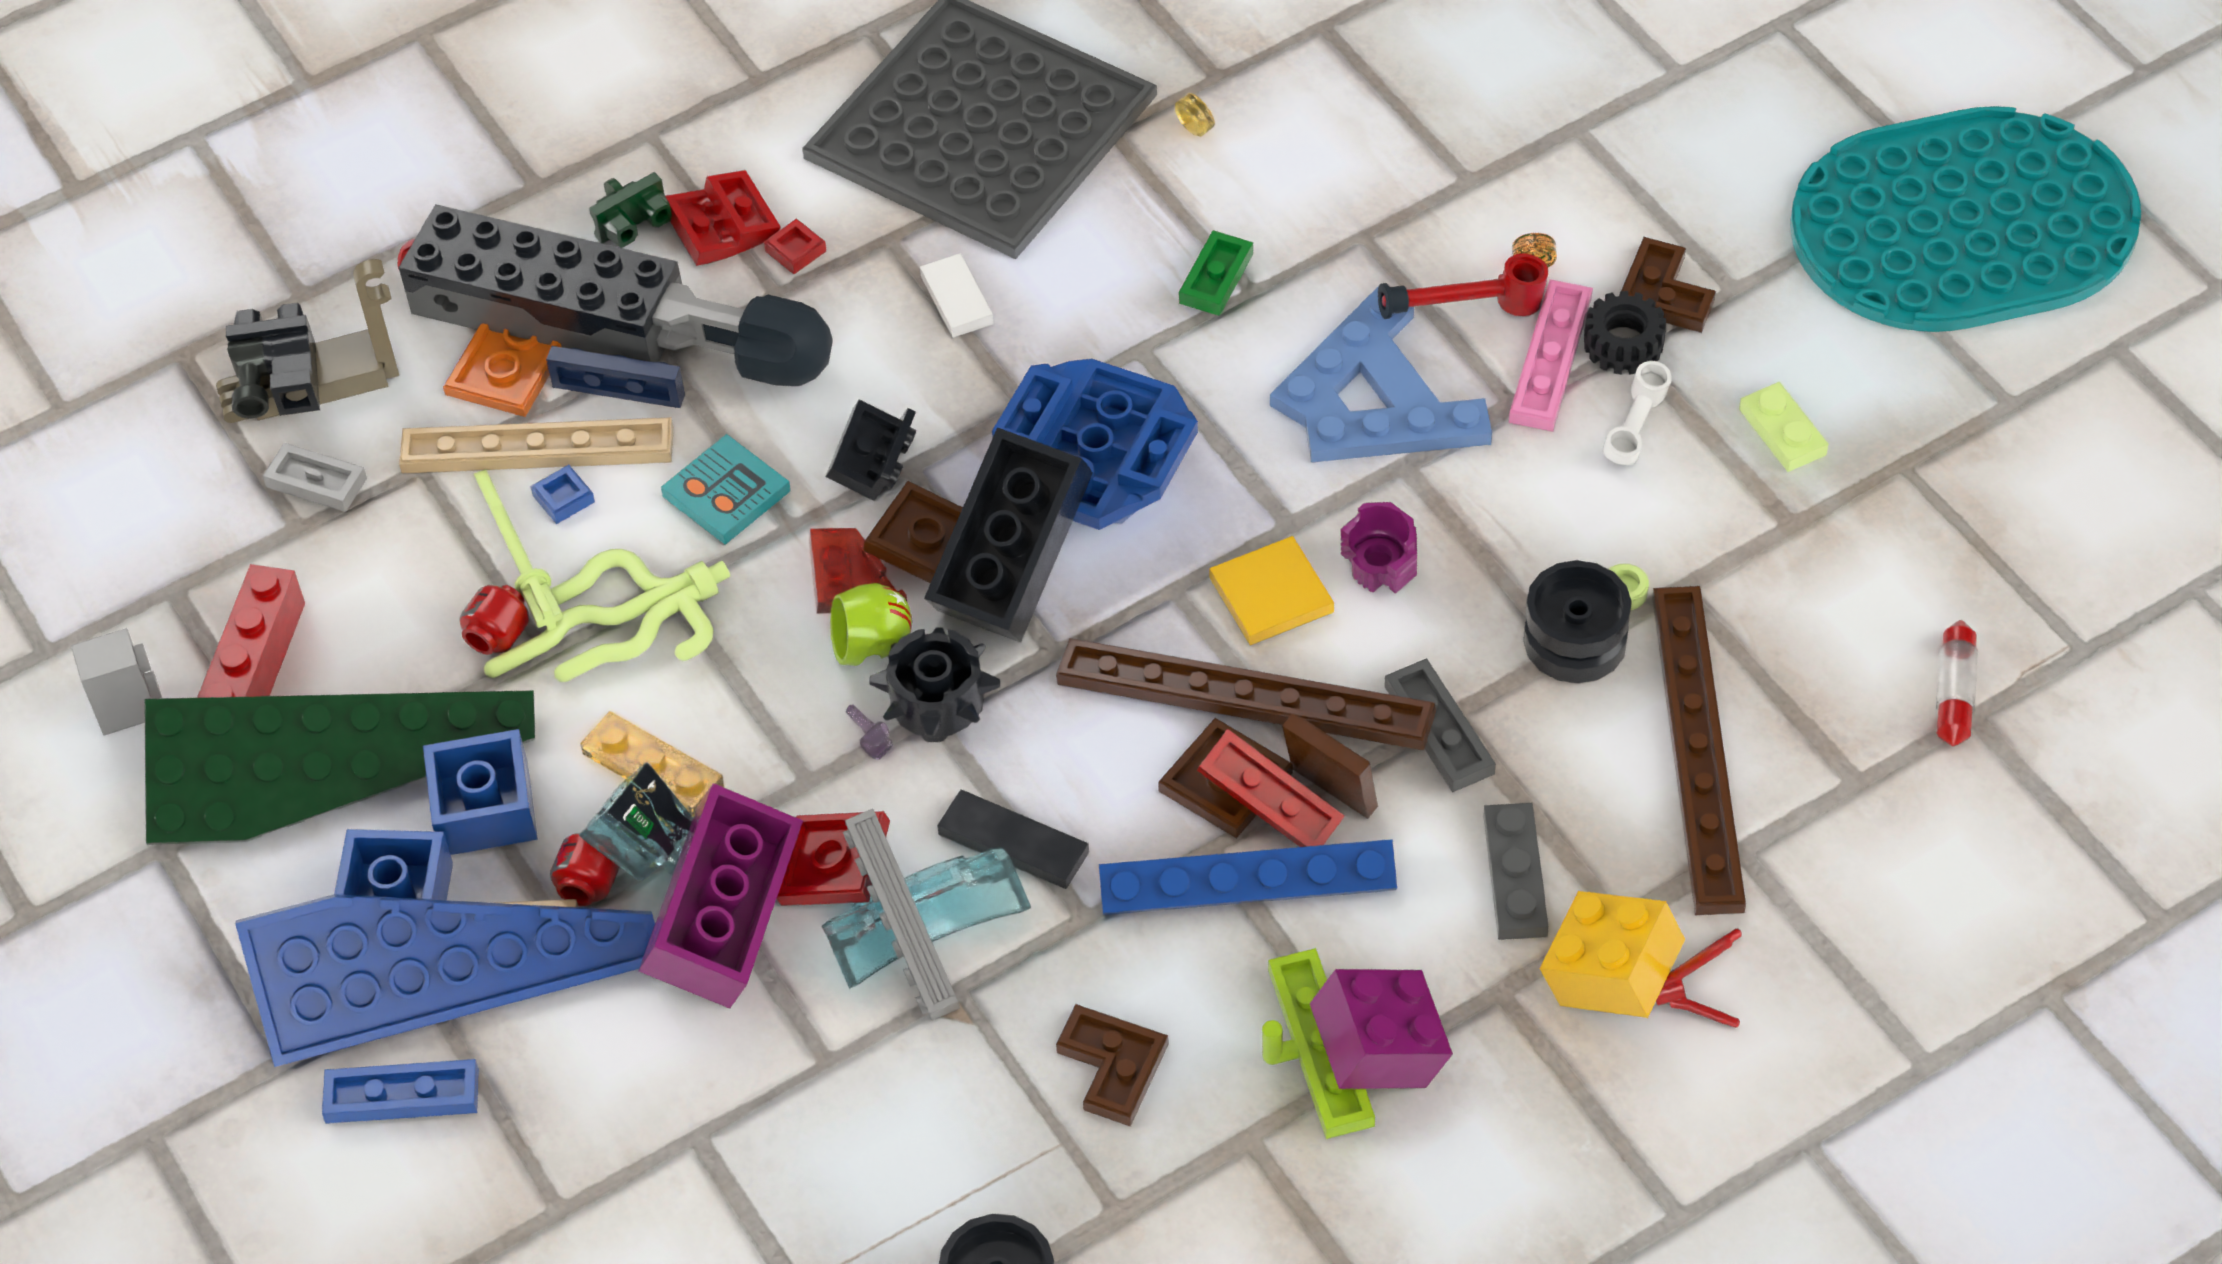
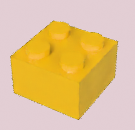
M1578 891L1539 969L1560 1006L1648 1018L1682 948L1685 937L1666 901Z

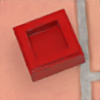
M797 218L764 241L765 252L792 274H796L826 252L825 241Z

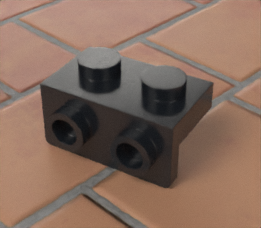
M859 399L851 411L825 477L873 501L885 486L892 489L903 468V464L897 462L900 452L905 454L908 451L917 430L910 427L916 411L907 408L901 418L898 419Z

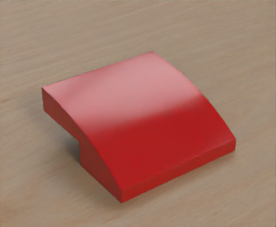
M746 170L707 176L704 189L665 196L670 204L672 214L670 223L696 266L723 260L764 243L765 240L777 233L781 228Z

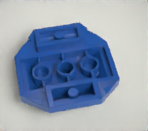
M1091 358L1068 361L1050 367L1049 363L1031 365L994 426L992 438L998 427L1082 458L1093 474L1073 521L1101 530L1113 523L1125 522L1138 510L1161 499L1198 433V421L1193 413L1188 410L1182 396L1174 385Z

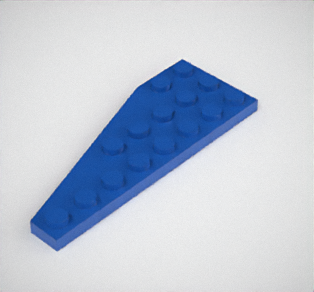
M334 894L236 920L235 925L274 1067L637 970L641 965L655 926L652 911Z

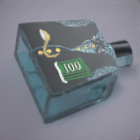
M646 761L619 784L579 836L636 880H644L660 866L673 876L683 848L681 842L688 834L693 817L653 767Z

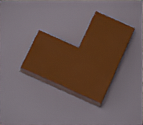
M1643 237L1621 291H1628V296L1633 297L1635 292L1643 294L1644 301L1649 298L1653 299L1656 302L1655 308L1661 307L1663 310V318H1666L1667 324L1702 333L1714 304L1716 291L1676 280L1685 259V247Z
M1075 1004L1056 1043V1050L1058 1054L1099 1068L1084 1098V1111L1131 1127L1169 1045L1168 1035Z

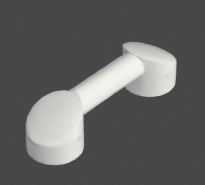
M1647 361L1640 364L1637 368L1631 387V394L1634 399L1623 426L1609 431L1602 452L1609 460L1621 465H1632L1637 462L1642 448V439L1639 435L1650 408L1659 405L1666 397L1672 381L1671 372L1664 364L1657 361Z

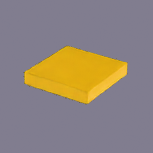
M1294 536L1209 568L1210 580L1249 645L1334 613V601Z

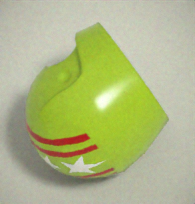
M879 583L859 585L836 595L831 607L830 632L834 655L838 663L841 665L858 666L866 657L872 655H879L881 659L888 657L891 650L890 646L911 633L912 614L906 599L898 591Z

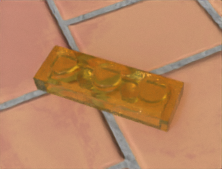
M611 711L603 717L580 743L583 755L630 782L634 780L646 763H648L672 792L676 807L691 817H694L697 807L712 783L722 787L725 786L722 774Z

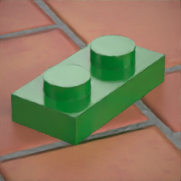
M1213 230L1179 290V304L1220 316L1253 256V242Z

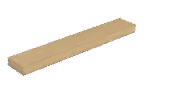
M672 417L402 428L399 466L403 474L565 467L568 464L572 467L672 462Z

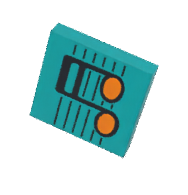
M726 434L662 485L661 491L662 496L726 545L787 495L791 488L790 482Z

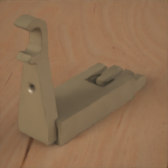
M379 259L363 261L353 270V278L368 329L315 343L320 405L389 387L387 379L400 376L380 306L392 299L389 287L382 283L374 287L366 286L367 281L373 278L380 279L385 273L382 261ZM236 375L223 378L216 383L217 392L220 395V404L223 408V417L228 423L248 419L236 415L232 410V393L240 386L239 378ZM270 375L261 376L260 386L268 393L269 409L265 415L257 418L258 421L280 415L270 389ZM306 389L286 393V397L293 401L301 400L307 396Z

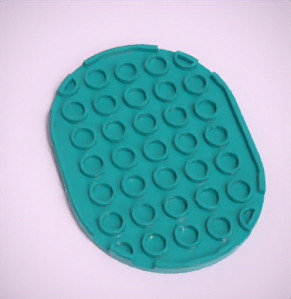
M1975 107L1873 128L1847 137L1834 144L1830 148L1829 153L1809 166L1798 183L1791 211L1790 232L1796 255L1806 273L1825 294L1848 310L1866 319L1900 329L1927 332L1956 331L2063 308L2085 300L2101 291L2121 273L2130 260L2139 234L2141 204L2137 188L2130 173L2115 153L2100 140L2093 141L2074 130V124L2046 113L2041 117L2018 113L2015 107Z

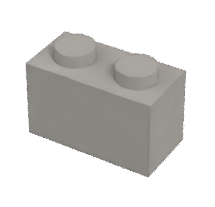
M125 628L71 645L81 683L103 736L145 723L144 699L162 698L154 671H151L143 643L134 646L128 629Z

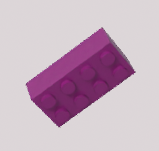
M712 783L694 814L638 971L730 1009L748 984L803 820Z

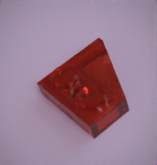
M856 528L810 529L809 548L816 614L831 613L834 597L859 585L879 583L896 590L886 577L887 568L881 560L863 551L865 539ZM902 589L899 590L898 592L907 601V595L905 594V592Z

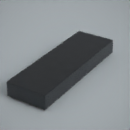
M960 789L937 825L938 835L1064 889L1068 888L1089 854V843Z

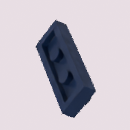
M551 346L546 358L553 388L674 408H681L685 397L680 366L669 365L665 362L631 359L622 355L587 352L579 348L569 349Z

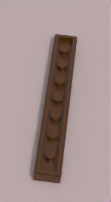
M1701 587L1653 588L1652 600L1695 915L1745 913L1746 900Z
M1069 638L1056 673L1057 684L1279 725H1283L1293 713L1325 733L1423 751L1436 713L1435 702Z

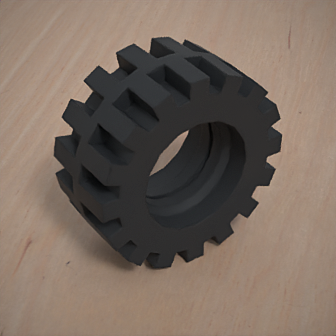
M1620 291V296L1616 297L1613 292L1605 294V301L1598 298L1594 301L1593 308H1589L1585 321L1584 349L1586 353H1590L1589 359L1593 363L1600 361V368L1605 371L1610 367L1614 368V374L1622 375V370H1628L1629 375L1635 374L1640 364L1647 361H1658L1660 354L1663 352L1666 334V318H1663L1664 312L1661 307L1655 308L1656 302L1653 299L1649 298L1644 301L1643 294L1635 292L1634 297L1628 296V291ZM1618 327H1627L1636 330L1641 335L1633 338H1621L1614 336L1609 331Z

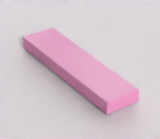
M1549 279L1510 409L1509 423L1553 432L1591 303L1593 288Z

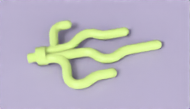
M609 549L600 552L588 560L577 575L551 588L558 605L592 587L604 571L613 567L626 569L635 583L645 592L615 607L578 605L566 609L562 612L563 619L555 622L557 628L550 631L546 628L541 634L485 663L484 672L488 677L495 678L528 662L559 644L566 633L576 625L582 623L619 625L644 613L646 615L642 619L639 631L630 640L621 643L601 644L569 659L555 668V678L559 682H568L601 664L627 661L638 657L651 646L662 622L679 611L682 612L692 626L695 634L676 646L675 656L682 661L689 660L707 649L713 639L714 629L711 621L697 602H703L718 594L717 584L730 577L729 570L723 561L707 567L703 561H700L686 568L685 572L670 578H660L653 575L641 558L634 552L624 549Z

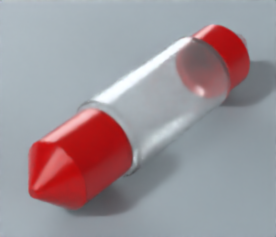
M1963 620L1955 622L1943 632V642L1939 651L1936 709L1938 710L1937 735L1953 747L1971 737L1972 713L1975 710L1977 634Z

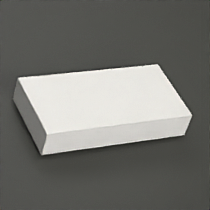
M961 253L920 266L921 278L952 338L994 324L993 314Z

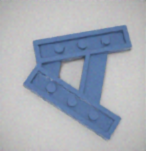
M1379 286L1270 394L1271 407L1306 428L1311 462L1491 445L1492 430L1485 398L1440 403L1392 339L1414 318V307H1409L1407 312L1394 313L1390 319H1384L1378 305ZM1361 373L1387 408L1350 411L1338 394Z

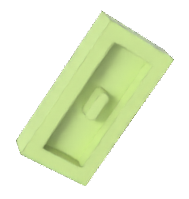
M1780 382L1741 398L1739 410L1787 472L1827 455L1828 442Z

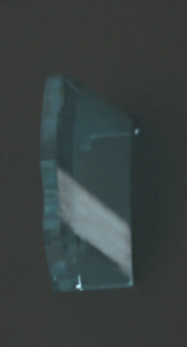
M1002 846L989 848L969 858H965L964 855L958 856L904 877L932 942L968 927L1031 909L1011 857ZM870 898V902L851 904L853 907L851 910L829 919L821 926L849 989L859 985L882 968L898 960L891 944L892 941L896 940L892 929L885 930L879 916L884 910L880 901L874 904L872 898Z

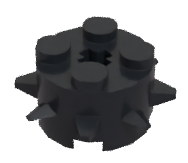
M936 627L931 634H925V629H919L902 637L897 643H893L890 646L891 650L888 655L889 663L887 669L869 677V685L889 693L891 705L883 715L884 720L888 721L896 718L902 727L915 735L922 736L927 742H942L948 736L967 728L972 722L977 723L980 720L979 714L983 711V694L1000 688L999 678L980 669L979 657L986 646L983 643L973 646L968 638L954 630L948 629L947 635L943 627Z

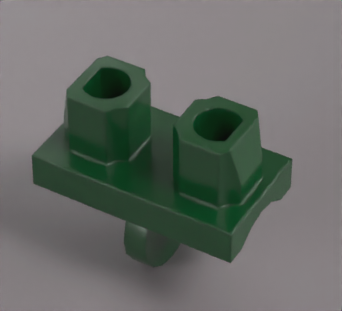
M656 172L637 182L632 181L624 186L615 178L607 180L604 183L606 196L597 200L596 204L589 208L595 224V238L602 244L611 240L620 248L635 241L638 236L636 225L647 220L653 227L659 228L670 222L672 217L670 204L664 194L662 179Z

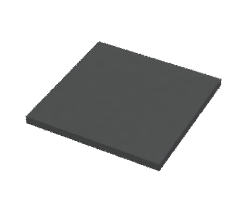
M938 0L802 148L803 159L1009 257L1017 259L1157 96V85L969 0Z

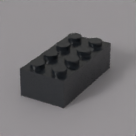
M997 427L924 599L941 613L1021 643L1093 474L1084 460Z

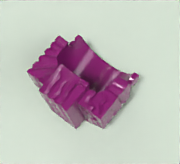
M1392 502L1363 503L1357 510L1359 513L1340 529V540L1342 541L1340 543V546H1342L1340 554L1352 563V577L1354 580H1357L1359 585L1363 584V588L1368 587V590L1374 593L1379 587L1385 585L1389 586V589L1396 594L1417 576V532L1414 526V519Z

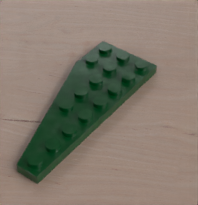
M534 690L144 699L146 844L248 842L262 837L264 834L296 825L309 818L344 808L425 778L426 768L423 746L516 729L520 731L523 744L535 740Z

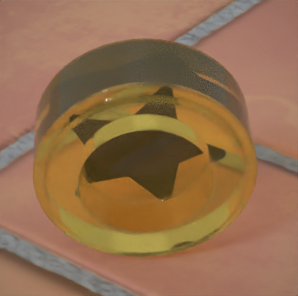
M1187 93L1175 103V112L1178 119L1193 135L1202 137L1215 126V120L1211 111L1195 94Z

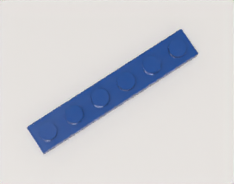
M1393 839L1099 864L1103 915L1393 891L1397 889Z

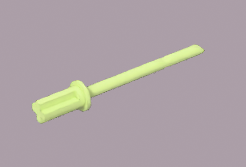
M487 470L474 473L521 574L515 582V589L524 597L538 628L546 626L548 631L557 628L555 622L562 620L563 614L550 589L551 578L549 574L543 569H533Z

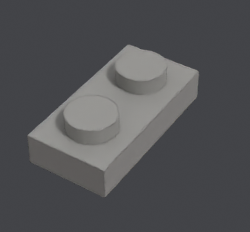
M284 443L263 474V479L267 488L346 512L367 480L364 467Z

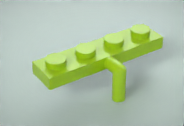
M1316 948L1268 960V972L1291 1040L1283 1041V1029L1278 1021L1270 1020L1265 1022L1262 1026L1263 1060L1267 1064L1275 1065L1299 1059L1326 1139L1375 1127V1114L1366 1089H1339L1310 1007V1002L1327 981Z

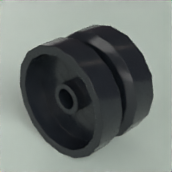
M1579 560L1556 563L1540 572L1529 587L1523 638L1527 656L1539 671L1556 680L1571 683L1596 681L1613 672L1625 656L1632 601L1626 584L1615 572L1598 563Z
M989 1214L970 1219L952 1232L941 1249L939 1264H1055L1048 1240L1035 1225L1015 1215Z

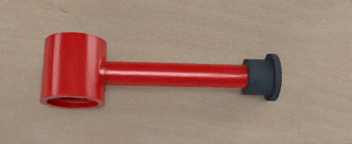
M1521 253L1507 259L1503 274H1500L1498 279L1406 289L1404 285L1389 287L1387 283H1381L1378 288L1379 310L1384 319H1390L1392 314L1407 312L1409 307L1497 297L1500 307L1507 313L1515 316H1529L1540 309L1549 270L1546 263L1539 257Z

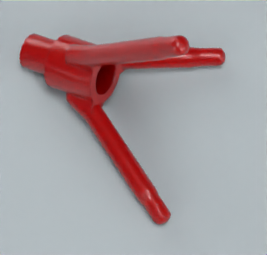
M1734 929L1679 967L1670 971L1656 1000L1657 1006L1670 1003L1671 1008L1687 1010L1713 1021L1737 1028L1740 1025L1738 1018L1687 999L1682 979L1730 948L1732 943L1742 936L1741 930Z

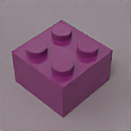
M1335 969L1310 1002V1007L1339 1089L1427 1088L1453 1055L1422 970Z

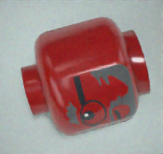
M487 585L481 587L464 608L459 618L464 641L471 648L485 655L499 654L510 650L530 620L528 610L524 605V597L520 592L508 585L501 587Z
M586 831L585 833H575L566 837L550 870V878L552 884L556 887L557 894L564 900L576 899L578 906H588L605 899L613 886L621 866L620 854L611 844L610 839L600 832Z

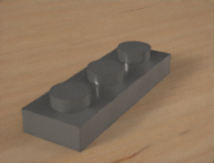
M1427 658L1385 675L1384 687L1390 695L1435 702L1436 713L1425 751L1452 793L1495 775L1496 763Z
M1533 803L1484 805L1483 818L1498 940L1548 937L1549 926Z

